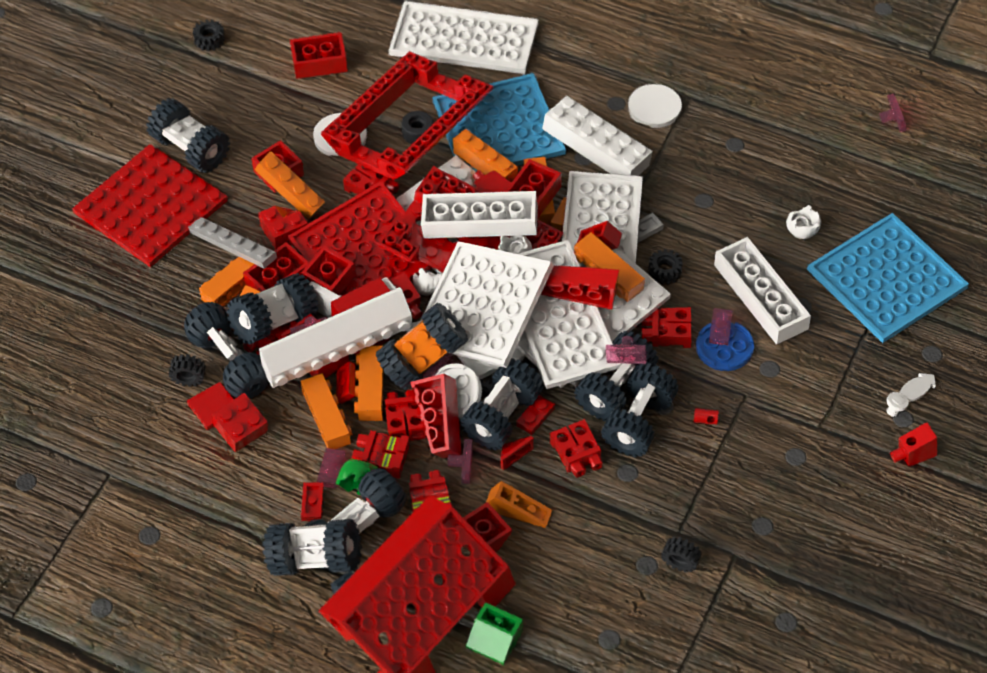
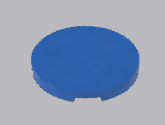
M721 320L704 326L698 333L696 352L701 361L710 368L720 371H733L746 365L753 355V337L744 326L738 323L722 322Z

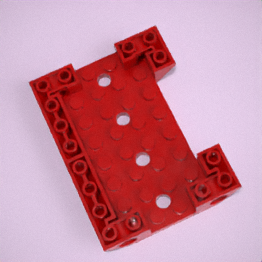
M433 166L416 189L411 205L401 218H395L377 245L408 262L419 260L443 273L458 241L498 250L501 236L454 237L458 240L454 243L450 242L449 238L423 237L422 227L416 224L422 218L423 194L485 193ZM537 219V235L525 236L531 242L533 250L560 242L563 232Z
M430 495L318 611L347 641L353 639L381 668L377 673H435L428 655L432 649L476 602L481 607H483L485 602L496 607L515 586V582L509 566L451 505ZM462 546L469 548L470 555L468 557L462 554ZM436 574L443 578L441 586L437 585L434 581ZM408 604L415 606L416 612L414 615H410L407 612ZM380 633L387 636L388 642L386 645L379 642L378 637Z

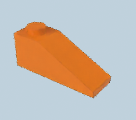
M503 481L490 490L486 500L500 515L543 528L547 526L552 513V509Z

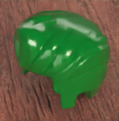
M349 459L343 464L336 484L347 492L358 489L364 475L378 469V466L359 459Z

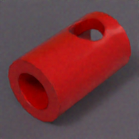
M695 408L694 423L717 425L719 411Z

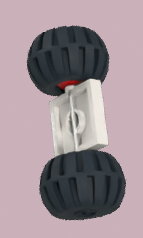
M204 302L197 305L188 313L184 321V330L189 341L201 348H211L217 345L226 358L230 360L223 372V383L230 394L237 398L245 393L249 399L259 395L269 384L262 368L260 355L249 352L244 353L241 349L238 350L235 347L238 344L232 337H228L231 330V322L228 321L227 317L229 314H227V310L223 306L214 302Z
M382 468L372 470L364 475L358 487L359 493L365 502L357 498L332 520L353 519L357 523V528L362 532L366 527L372 525L379 516L387 518L398 514L404 507L406 494L388 471ZM316 519L306 523L304 526L326 525L328 523L323 519Z

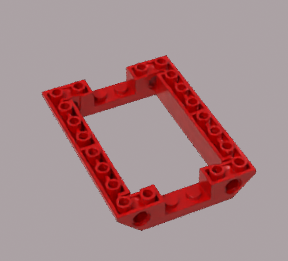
M409 51L321 132V135L339 156L357 164L360 163L363 167L395 180L406 174L494 88L492 85L466 74L458 81L439 74L437 62ZM414 83L457 100L402 155L389 147L380 154L363 146L361 143L360 134Z

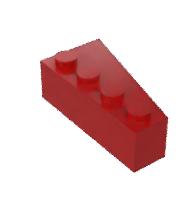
M554 265L541 295L612 310L617 292L619 270Z
M440 374L410 382L415 390V400L422 413L420 416L425 423V432L432 454L444 459L461 455L456 379L446 374Z

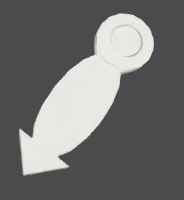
M919 373V377L908 381L901 388L900 393H890L887 397V404L889 406L887 413L890 416H897L899 411H904L908 407L909 402L923 397L930 387L935 388L934 375Z

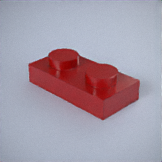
M350 361L337 369L336 397L340 404L347 402L355 396V364Z
M539 395L535 402L518 418L516 426L533 435L555 409V404Z
M303 482L301 521L322 519L323 482Z

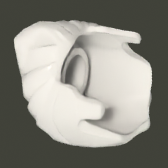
M810 205L802 210L790 212L786 220L787 229L796 238L808 239L820 229V215L812 210Z
M502 235L500 237L501 242L498 246L500 251L518 254L532 250L531 242L525 235L511 236L510 238Z
M421 268L419 276L414 273L413 283L417 292L425 296L433 295L443 274L441 271L437 270L438 274L430 271L426 273Z

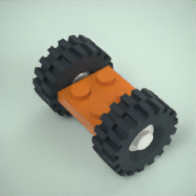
M436 303L421 317L423 321L398 341L390 340L376 352L377 360L381 368L385 370V374H388L390 379L397 386H400L401 389H409L411 387L410 382L420 380L423 377V371L447 352L454 353L468 341V335L461 326L462 324L441 303Z

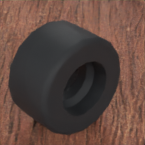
M412 111L406 114L401 122L402 135L406 142L413 144L433 125L432 117L424 111Z

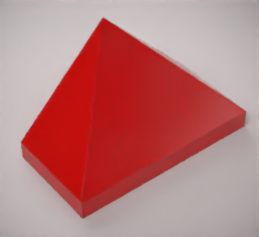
M528 436L504 444L500 457L501 469L504 471L533 450L534 438Z

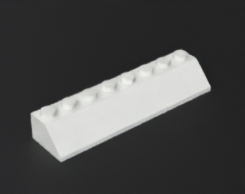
M400 287L259 348L262 368L273 388L282 386L288 381L300 378L306 373L318 370L324 365L336 362L342 357L354 354L360 349L372 346L378 341L388 339L392 335L412 327V315Z

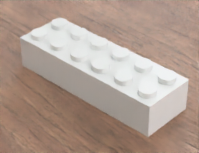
M568 96L545 114L543 130L610 174L639 176L650 164L653 151Z
M536 191L423 194L421 218L423 237L452 238L537 235L538 204Z
M748 237L716 251L714 266L776 345L809 329L811 315Z

